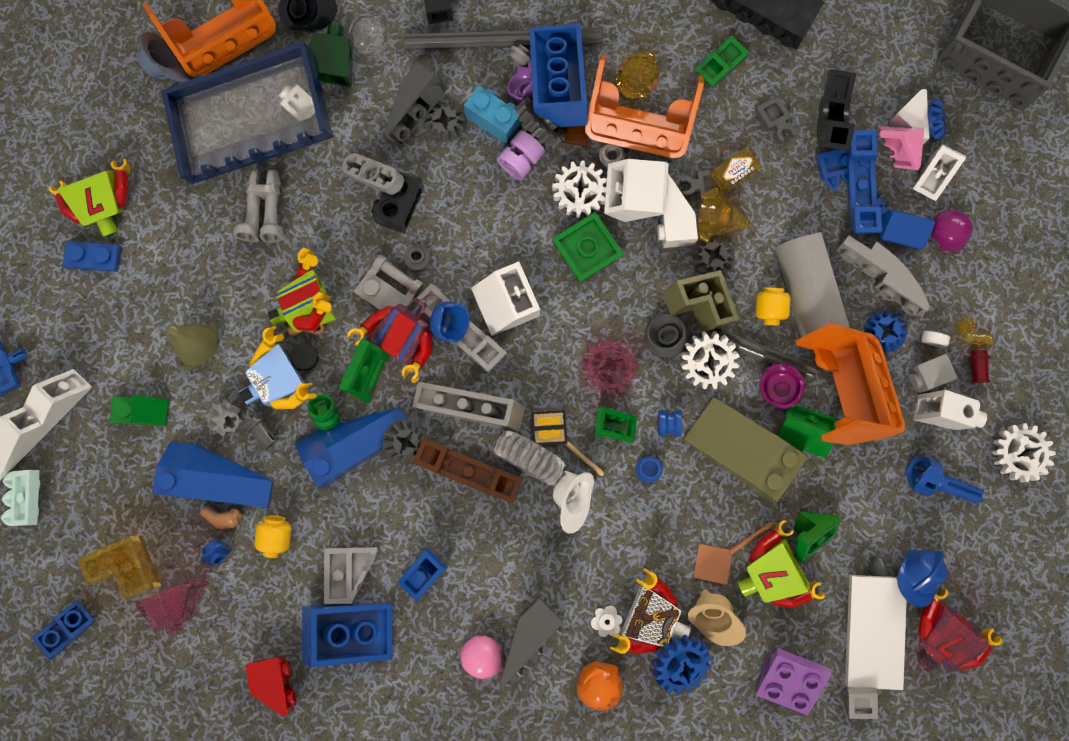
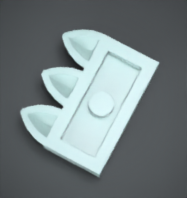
M39 470L9 472L4 477L3 483L8 488H12V490L5 493L2 501L11 509L3 513L1 520L8 526L37 525L40 488Z

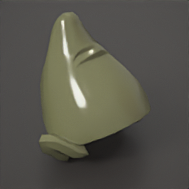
M213 321L206 326L190 323L182 326L171 324L166 328L174 353L182 361L180 370L189 371L196 369L213 356L218 339V329Z

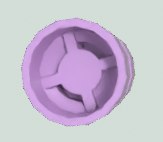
M522 130L510 141L511 147H505L496 158L498 164L508 174L520 181L531 170L530 164H536L545 154L543 146L534 137Z

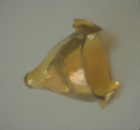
M718 188L711 189L701 196L704 201L698 214L697 233L706 242L710 240V236L724 235L737 229H747L750 227L749 219L741 215L728 198L718 194Z

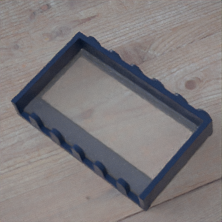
M304 41L292 42L285 48L269 50L262 56L244 59L239 64L221 67L216 72L198 75L193 80L175 83L170 88L161 90L179 176L192 184L334 138L316 68L314 51Z

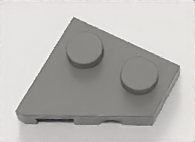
M379 547L324 548V604L354 603L379 552Z

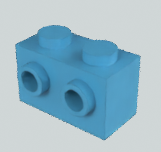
M478 86L464 104L465 117L506 145L521 126L520 116L516 113L518 110L516 106L510 102L506 104L500 100L499 96L491 89L487 88L485 90Z

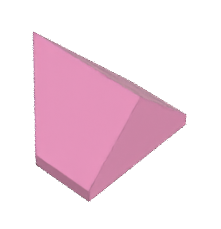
M878 126L880 137L886 141L884 145L889 147L891 151L890 158L895 159L894 167L919 170L922 158L924 129Z

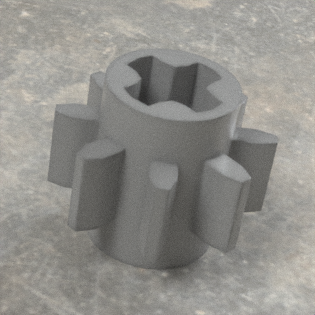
M223 400L222 405H215L213 403L209 413L205 415L211 421L207 427L222 436L226 432H235L239 423L242 422L237 415L240 409L226 400Z

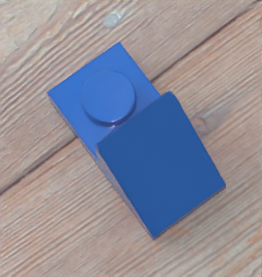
M427 548L397 583L418 601L448 567Z

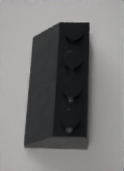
M711 0L718 9L729 11L736 15L737 19L741 22L752 24L762 34L771 35L780 40V43L785 47H792L796 50L825 3L823 0Z

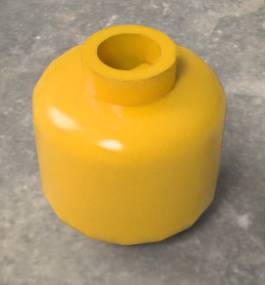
M763 287V291L756 295V317L763 319L764 325H780V320H786L790 316V295L784 292V288Z
M276 515L265 516L256 525L254 547L258 551L263 552L264 557H279L280 553L286 552L290 548L292 526L286 522L285 517Z

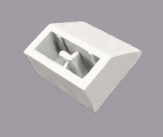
M625 159L609 163L604 214L623 222L664 215L669 164L667 162Z
M520 262L493 272L471 288L491 336L540 316L539 305Z

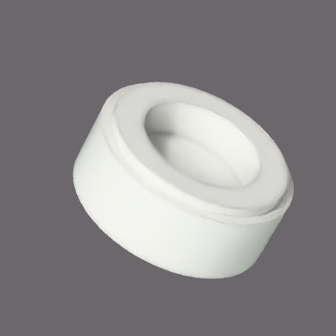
M923 331L921 341L927 345L945 348L949 345L950 336L937 332Z

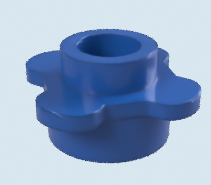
M214 540L204 546L201 551L203 556L200 560L203 563L207 562L209 566L218 565L227 558L232 549L230 546L225 547L221 540Z

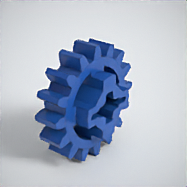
M683 635L680 641L674 636L670 645L664 642L663 647L665 649L663 651L656 650L655 653L658 659L651 661L654 666L651 672L660 688L664 687L667 693L674 690L677 695H680L682 689L689 693L692 685L699 687V679H707V675L704 673L705 670L712 668L708 663L712 657L703 642H699L695 636L689 639L687 635Z

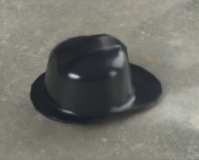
M280 0L278 12L283 24L291 30H318L326 28L333 22L336 17L337 6L335 0Z

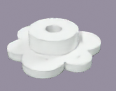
M607 606L604 610L598 608L595 611L596 617L591 620L592 628L598 630L601 637H606L608 634L610 636L619 634V625L622 623V617L617 615L616 608L614 606ZM608 619L610 623L605 624V620Z

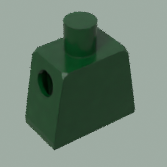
M330 23L327 34H312L308 44L314 51L319 80L322 83L352 87L353 49L350 40L347 37H342L343 26L337 23ZM304 65L300 66L299 70L304 80H307Z

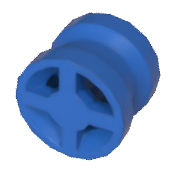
M658 410L657 430L659 437H665L667 434L681 437V410H674L672 413Z

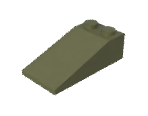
M715 397L711 399L683 439L770 503L779 501L808 459L806 455L788 442Z

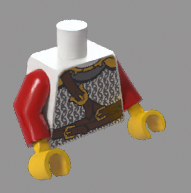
M646 568L643 569L647 573L646 579L644 581L636 579L640 587L621 630V635H613V637L619 639V644L615 648L610 647V649L621 654L626 652L635 654L656 652L661 646L663 647L664 642L669 643L671 637L675 636L680 641L683 635L689 636L691 627L678 622L681 610L677 608L676 597L667 584Z

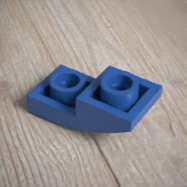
M77 599L55 616L54 621L33 636L32 639L45 656L52 660L84 633L95 620Z

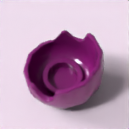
M950 209L939 213L934 219L935 224L931 232V238L939 243L941 250L956 252L965 247L972 236V223L967 215Z

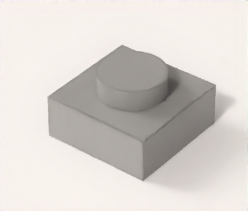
M847 688V714L849 719H878V692L876 688Z

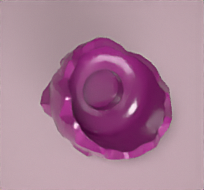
M785 363L771 365L767 370H764L759 380V390L763 398L768 403L782 409H787L798 403L808 385L796 368Z

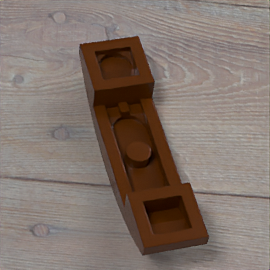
M424 438L413 461L415 465L512 504L523 480L522 477L495 468Z

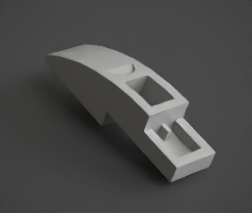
M850 235L840 243L836 251L841 253V257L845 261L856 263L863 268V272L868 276L879 278L874 288L880 291L879 294L883 298L890 301L894 300L902 306L901 308L904 312L913 316H920L928 311L930 306L920 285L905 265L888 249L878 242H875L868 248Z

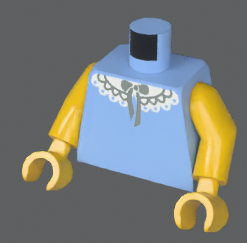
M276 326L266 328L263 331V340L249 363V369L245 372L251 384L240 390L239 394L247 405L260 398L264 405L272 406L274 409H295L307 399H314L317 395L316 393H308V388L313 384L304 382L298 370L292 364L286 350L281 345H276V342L284 339V335L274 336Z

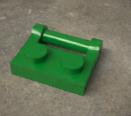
M361 338L353 353L351 362L343 374L339 389L369 404L372 399L371 392L385 362L388 363L391 355L370 341Z

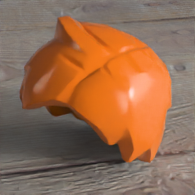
M594 661L585 665L577 680V695L581 702L587 707L598 711H607L614 708L620 701L623 693V683L618 673V667L609 663H603L602 661Z

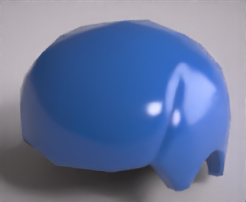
M441 302L432 311L429 319L430 331L441 341L459 342L465 336L469 327L467 308L454 302Z

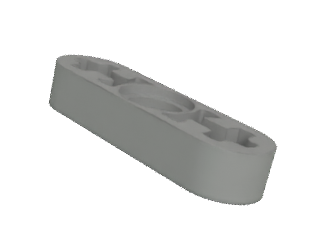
M350 154L343 161L342 170L350 178L387 194L397 193L404 184V177L396 169L360 154ZM355 166H361L360 170L354 168ZM377 168L376 174L368 179L370 172ZM385 177H387L388 179H390L391 182H389V181L385 182V181H384Z

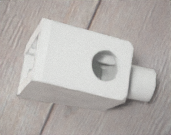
M948 390L918 395L913 420L948 429L961 430L975 427L982 428L986 424L987 414L979 411L980 402L978 400Z

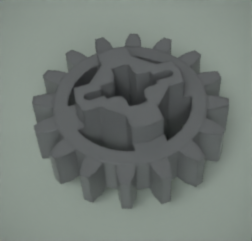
M530 97L524 99L516 107L518 109L516 113L520 116L519 121L523 122L521 125L524 131L528 132L539 143L542 144L544 142L548 148L551 146L554 149L565 139L564 135L566 133L561 129L562 127L534 112L533 99L531 100Z

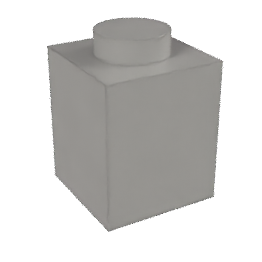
M947 354L908 369L910 372L909 380L912 386L918 390L919 394L958 378Z

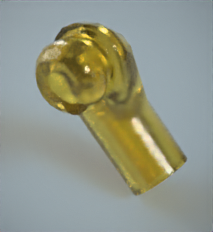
M963 317L957 323V332L967 344L985 347L992 346L993 335L977 332L974 328V320L971 317Z

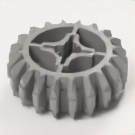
M508 430L504 431L496 441L495 454L533 478L548 485H555L562 476L565 467L564 461L524 436Z

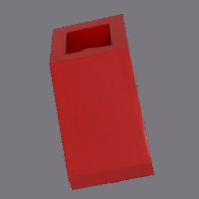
M285 655L245 664L250 694L282 716L289 715L294 711L293 706H296L297 703L296 693L294 689H290L289 678L292 677V668L290 661H286Z

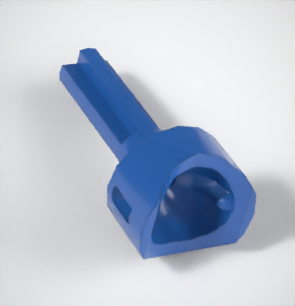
M913 457L905 469V474L912 490L919 494L930 496L938 489L975 504L977 502L981 503L983 500V489L944 475L942 464L928 457ZM918 466L924 468V470L918 469Z

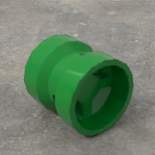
M319 394L308 402L307 411L316 428L327 431L338 425L340 414L330 396Z

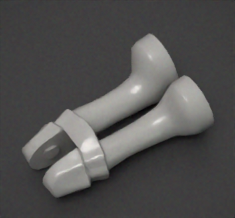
M252 169L246 183L248 187L245 191L247 193L246 219L244 223L235 225L233 236L248 242H259L260 238L267 243L280 242L283 240L284 232L277 223V202L280 197L279 188L281 186L278 171L269 169L266 184H261L260 170ZM265 200L264 222L261 229H259L260 202Z

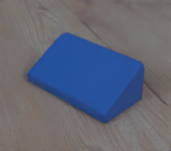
M895 210L881 215L882 233H880L879 240L924 250L934 228L935 221Z

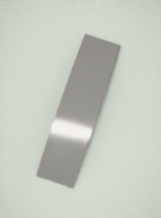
M432 283L414 300L423 306L421 311L429 319L437 305L441 302H450ZM470 320L465 336L455 343L488 373L507 355L506 351L488 335L486 336Z

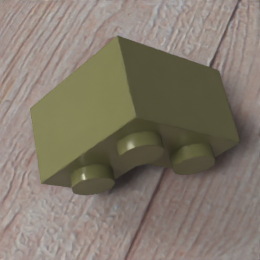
M721 270L678 280L662 291L670 315L673 316L693 310L701 334L703 331L711 333L722 330L739 320Z

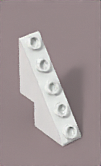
M74 369L33 385L22 408L0 417V481L92 388Z

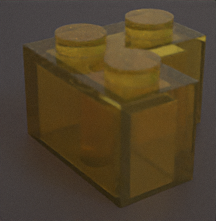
M128 536L77 559L87 585L102 584L116 578L123 599L137 598L161 587L142 536Z

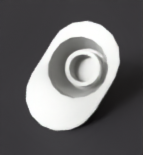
M563 471L553 490L554 502L561 508L560 524L566 533L578 531L583 526L588 515L591 493L594 486V477L589 472L577 475Z

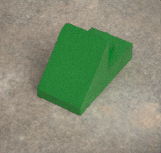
M132 395V397L113 396L110 423L167 426L169 400Z
M800 512L793 528L799 534L795 541L797 547L793 556L801 563L835 537L842 519L837 515Z

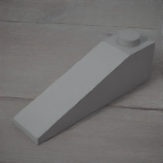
M418 382L412 407L515 432L520 431L526 407L513 399Z

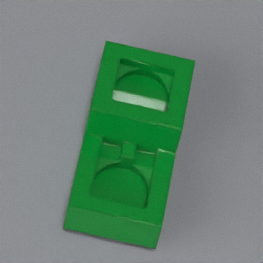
M731 35L715 52L712 51L695 68V71L700 76H703L704 80L713 88L749 56V51Z

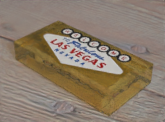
M747 146L709 173L724 194L761 167Z

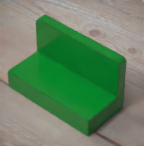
M794 405L784 409L783 424L777 436L796 449L826 458L834 443L822 441L821 436L835 430V424L839 419Z

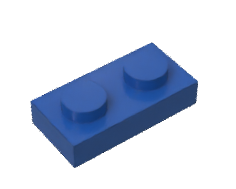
M66 241L62 266L69 269L118 272L122 247L117 244Z

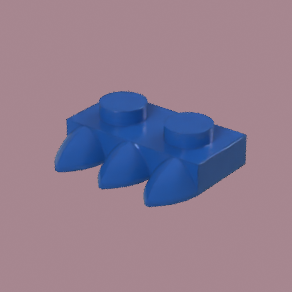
M837 149L815 156L821 181H825L830 189L833 191L838 189L840 177L847 184V151Z

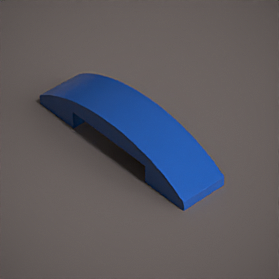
M854 130L850 151H847L848 203L854 234L882 233L881 206L877 205L875 158L878 156L877 130Z

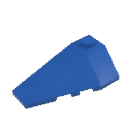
M397 407L338 423L331 430L323 431L316 429L296 442L295 446L304 466L316 485L320 488H325L384 450L382 441L387 428L398 420L408 419L401 408Z
M170 441L156 467L152 494L269 508L273 481L199 445Z

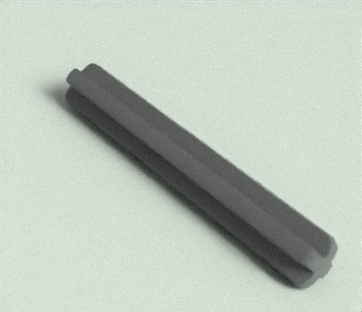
M720 330L718 332L719 339L721 336L726 335L728 337L727 343L733 342L735 344L734 351L769 365L790 364L807 380L814 379L816 375V366L728 331Z

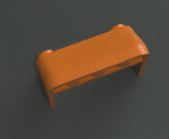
M231 0L234 5L233 7L190 31L184 21L177 18L169 19L161 24L147 1L142 4L186 73L191 77L211 73L269 39L276 30V23L263 0Z
M602 54L587 116V125H585L589 138L669 158L681 157L688 147L704 86V77L698 75L692 101L687 99L673 101L669 106L667 116L617 105L619 100L617 86L602 80L608 56L607 54Z
M828 323L796 340L797 346L814 350L815 362L820 368L832 372L845 418L836 422L835 430L822 435V441L853 445L893 437L904 432L905 422L884 352L879 340L873 334Z

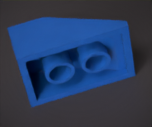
M392 603L302 606V663L307 666L320 667L393 659Z

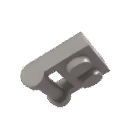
M379 255L371 269L354 290V293L378 310L386 306H393L397 312L404 314L422 290L424 283L418 279L413 280L388 263L386 257ZM383 271L409 289L407 294H402L377 277L379 273Z

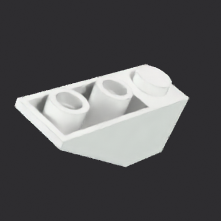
M668 174L665 214L660 215L661 224L657 225L658 240L663 241V248L694 246L698 239L695 212Z

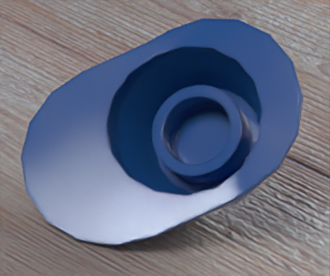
M913 549L909 550L905 555L898 571L897 583L902 596L913 606L924 607L929 605L934 599L938 587L946 580L948 570L943 561L944 553L942 551H919Z

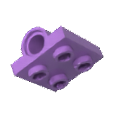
M777 648L774 654L769 653L765 659L761 671V679L755 688V695L808 716L831 677V668Z

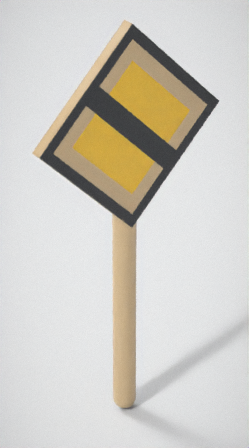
M565 410L531 412L533 442L540 446L564 444L596 473L604 476V472L567 441Z

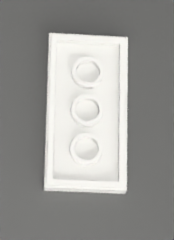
M849 575L845 685L848 688L903 690L907 601L898 588L897 577Z

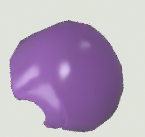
M528 62L529 67L518 66L517 74L511 77L507 84L508 95L518 103H521L527 97H530L531 100L533 99L531 62Z

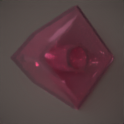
M206 579L190 580L136 601L135 604L155 632L166 630L168 635L183 629L182 623L191 620L208 583Z

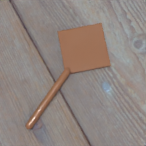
M769 522L730 550L699 544L693 578L727 585L732 554L772 528L773 523Z

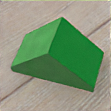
M598 407L593 437L634 443L637 417L609 408Z

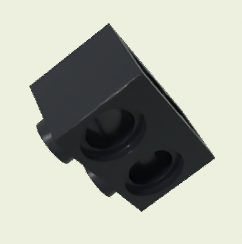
M399 172L404 177L403 185L408 187L407 190L401 194L382 192L380 199L375 200L371 213L376 224L405 234L424 186L421 179ZM385 177V179H384L385 182H387V181L391 182L390 179H388L387 177ZM391 208L398 210L397 214L393 217L385 216L386 211Z

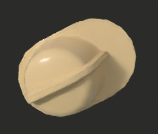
M703 590L695 606L688 612V620L708 640L715 644L734 646L741 643L746 637V628L733 613L730 601L723 595L711 594L709 591Z

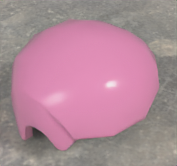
M485 635L474 636L464 644L461 650V665L468 674L475 678H493L501 671L505 662L503 648L491 637Z

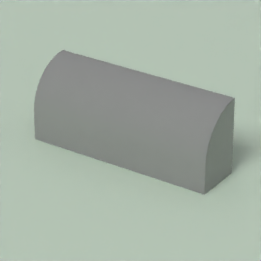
M822 233L802 236L775 248L787 292L791 297L790 302L801 338L828 323L850 328Z

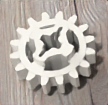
M581 161L580 166L576 167V164L571 162L569 170L563 166L561 168L562 175H555L557 183L553 184L552 190L556 192L553 199L554 201L560 200L558 204L559 209L567 208L566 215L569 216L574 211L577 218H580L582 212H585V215L588 217L592 209L597 213L599 212V204L605 205L606 187L604 186L607 184V178L601 179L602 169L594 171L595 164L592 163L589 167H585V162ZM577 175L572 180H568L570 177ZM580 181H582L583 187L581 198H579L578 192ZM567 197H570L575 203L568 200ZM589 198L593 199L591 202L584 204Z
M703 331L701 339L694 335L692 336L694 341L692 345L685 343L688 352H681L680 355L686 361L680 363L682 369L686 370L684 373L686 378L692 377L691 382L694 386L701 382L703 389H706L708 384L717 389V382L721 381L726 385L727 381L725 378L727 376L735 377L731 370L732 368H739V364L734 359L740 356L737 351H733L736 347L733 342L727 343L728 337L726 335L721 336L719 339V334L716 331H713L711 337ZM713 344L721 346L725 351L714 349ZM709 352L713 356L710 364L711 369L706 363L708 362ZM696 369H697V371H702V370H703L704 372L707 373V376L701 375V374L697 373L695 370H696Z
M1027 423L1019 424L1018 426L1012 425L1007 427L1008 431L999 432L1002 439L993 441L998 446V450L992 451V454L999 457L994 464H1001L1003 466L1000 471L1001 474L1010 473V480L1019 479L1020 482H1029V480H1040L1039 475H1047L1049 473L1045 466L1054 465L1049 460V456L1056 455V453L1049 451L1048 447L1053 442L1044 440L1047 435L1046 432L1037 433L1038 426H1030L1028 428ZM1030 449V451L1025 452L1026 454H1024L1023 456L1017 457V455L1021 454L1024 450Z

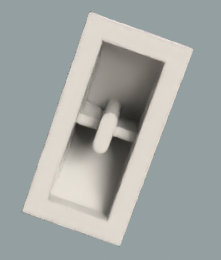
M921 89L889 122L892 127L924 129L923 144L929 139L927 89Z
M942 144L929 156L913 190L936 201L962 165L966 156Z

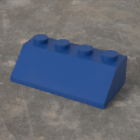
M581 24L529 27L534 112L560 127L587 125V99Z

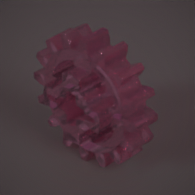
M608 337L606 344H603L599 339L597 340V348L591 345L588 347L591 355L584 354L583 360L588 362V364L581 366V370L588 371L583 379H591L592 382L589 388L592 389L598 386V394H602L604 389L608 390L609 396L613 395L615 389L622 394L624 392L623 385L628 388L633 385L629 378L636 379L638 377V374L633 372V370L639 368V363L633 362L637 357V353L629 354L628 351L631 345L622 347L621 339L616 344L612 343L611 337ZM610 350L617 351V352H619L621 355H620V356L614 355V354H612V353L610 352ZM596 355H599L601 362L593 368V360ZM607 361L610 364H618L615 366L614 372H611L610 369H603ZM627 365V374L622 379L620 370ZM598 378H606L610 380L611 384L604 383Z

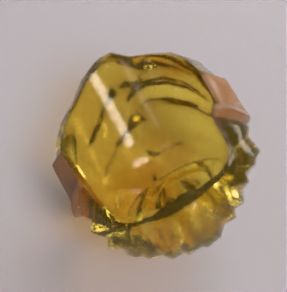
M634 53L624 58L618 67L619 73L616 74L617 77L615 78L617 88L625 98L637 99L648 97L649 93L654 91L659 83L660 72L654 53Z

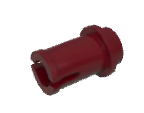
M988 350L971 351V356L968 357L971 360L972 383L990 382L988 359L991 358V355H988Z

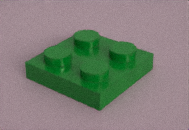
M596 212L552 238L553 245L579 284L624 256V253Z

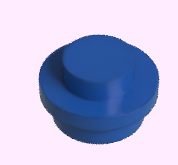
M653 456L641 458L635 467L637 477L645 483L657 481L663 471L662 464Z

